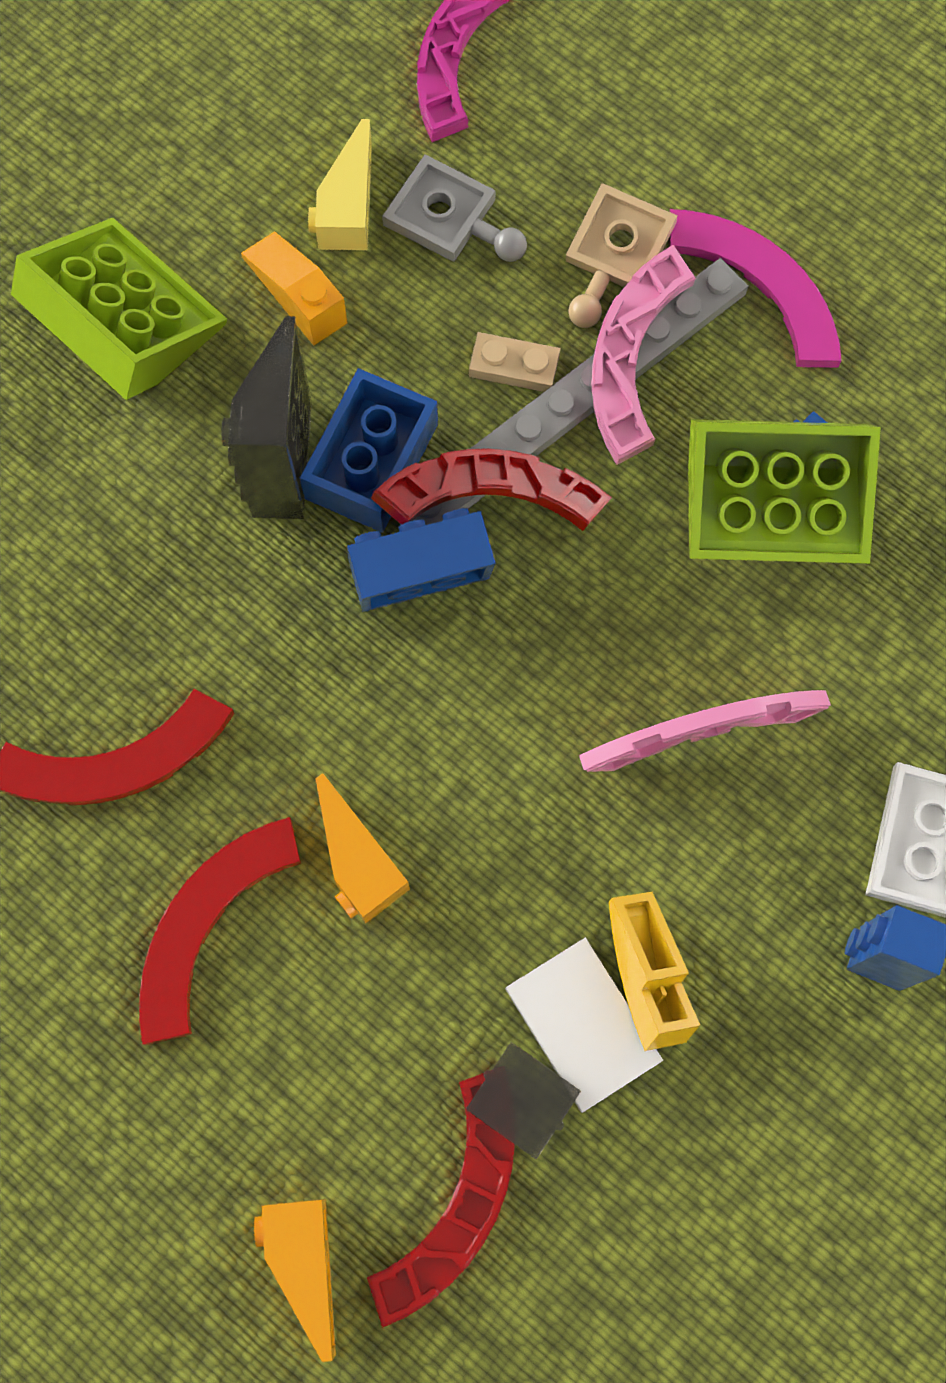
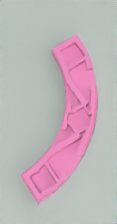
M674 245L654 256L632 276V279L613 300L597 338L592 363L591 387L593 406L605 445L616 465L653 446L656 440L641 410L635 385V372L639 348L649 326L659 312L676 296L693 286L696 279Z
M826 690L798 691L743 700L662 722L615 739L579 756L583 770H587V772L615 771L646 757L663 752L688 739L691 742L729 733L730 729L735 726L759 727L796 723L828 709V706L831 704Z

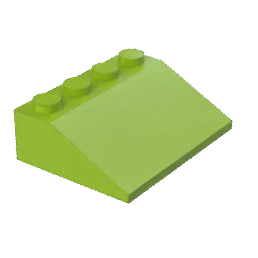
M114 218L21 253L16 257L11 295L125 400L158 385L221 330L227 322V318Z
M691 419L688 462L689 558L870 564L881 427L870 424Z

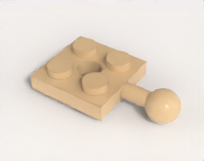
M601 184L566 253V262L594 274L585 294L575 297L569 305V317L576 326L590 328L600 320L602 307L599 300L609 281L625 287L639 268L663 251L677 223V215L606 184ZM624 230L632 235L633 241L626 247H617L611 243L610 236L616 231Z

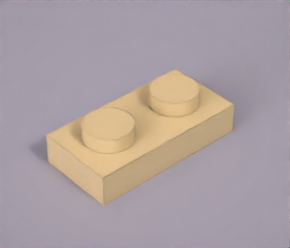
M478 332L469 367V377L545 392L553 386L560 348Z

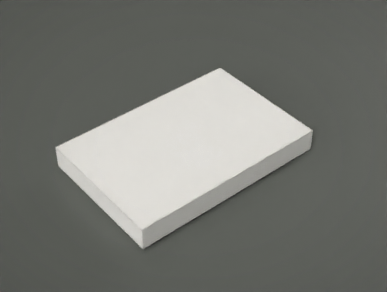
M899 762L893 766L866 896L946 918V775Z
M586 937L505 988L581 1113L664 1061L657 1049L644 1051L629 1005Z

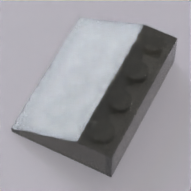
M285 316L231 401L230 418L224 417L222 420V445L228 446L229 465L235 466V483L241 484V501L248 503L252 518L304 519L305 498L300 477L308 463L312 399L295 316Z

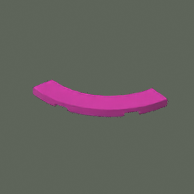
M444 0L435 12L426 29L417 63L419 108L424 126L432 142L468 128V117L463 109L458 92L457 74L463 51L477 27L492 12L510 0Z
M670 209L669 212L677 215V223L669 237V247L674 245L679 254L701 257L713 262L721 258L725 263L743 272V277L754 284L768 299L772 298L784 316L783 321L786 324L795 351L796 367H839L842 360L834 320L818 288L800 265L772 241L734 221L706 213Z

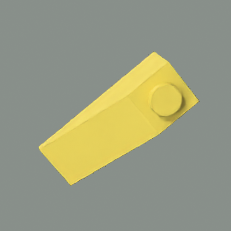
M361 119L318 187L316 207H309V233H316L319 250L368 251L372 159L370 119Z

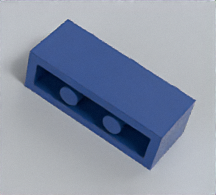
M896 905L881 915L877 914L871 921H866L860 927V930L856 928L852 930L845 947V955L850 956L846 970L899 991L937 977L941 973L946 957V924Z

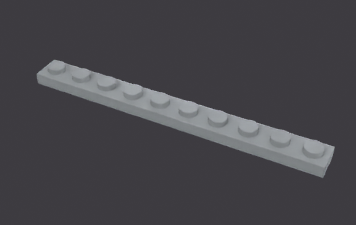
M721 258L695 277L694 285L671 300L653 320L639 348L635 380L746 295L748 285ZM594 354L470 449L491 448L511 450L537 456L595 411L591 387ZM485 495L461 497L441 503L419 515L414 520H425L426 525L443 521V514L461 508H470Z

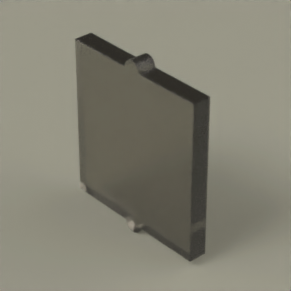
M510 1042L492 1071L487 1070L484 1072L485 1081L466 1110L537 1160L554 1132L563 1129L564 1123L562 1120L581 1090Z

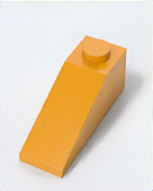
M275 231L241 253L244 261L313 346L348 324L344 297L317 265Z
M322 773L315 779L333 876L338 889L341 891L334 897L350 919L358 914L366 924L409 891V883Z
M326 1199L262 1205V1216H255L254 1218L255 1245L257 1248L264 1247V1259L322 1362L332 1361L336 1356Z

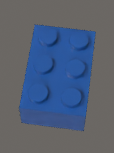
M358 368L300 477L304 498L383 533L391 515L374 502L371 497L374 491L390 477L416 462L417 464L419 463L438 426L437 401Z
M461 508L443 514V521L426 525L425 520H414L398 527L399 532L381 536L380 531H373L355 537V544L347 545L349 564L362 612L489 579L496 563L481 511L469 513L468 508Z

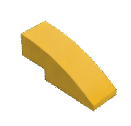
M653 892L611 898L609 910L617 963L626 999L644 1051L686 1043L700 1026L682 984V981L689 972Z

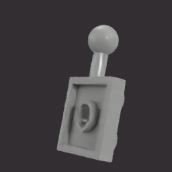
M426 154L422 157L382 216L385 227L453 262L472 235L494 245L498 257L507 262L519 260L527 249L526 237L520 230L516 228L500 230L482 221L495 201L496 190ZM437 202H444L450 206V209L443 214H435L428 208L431 204Z

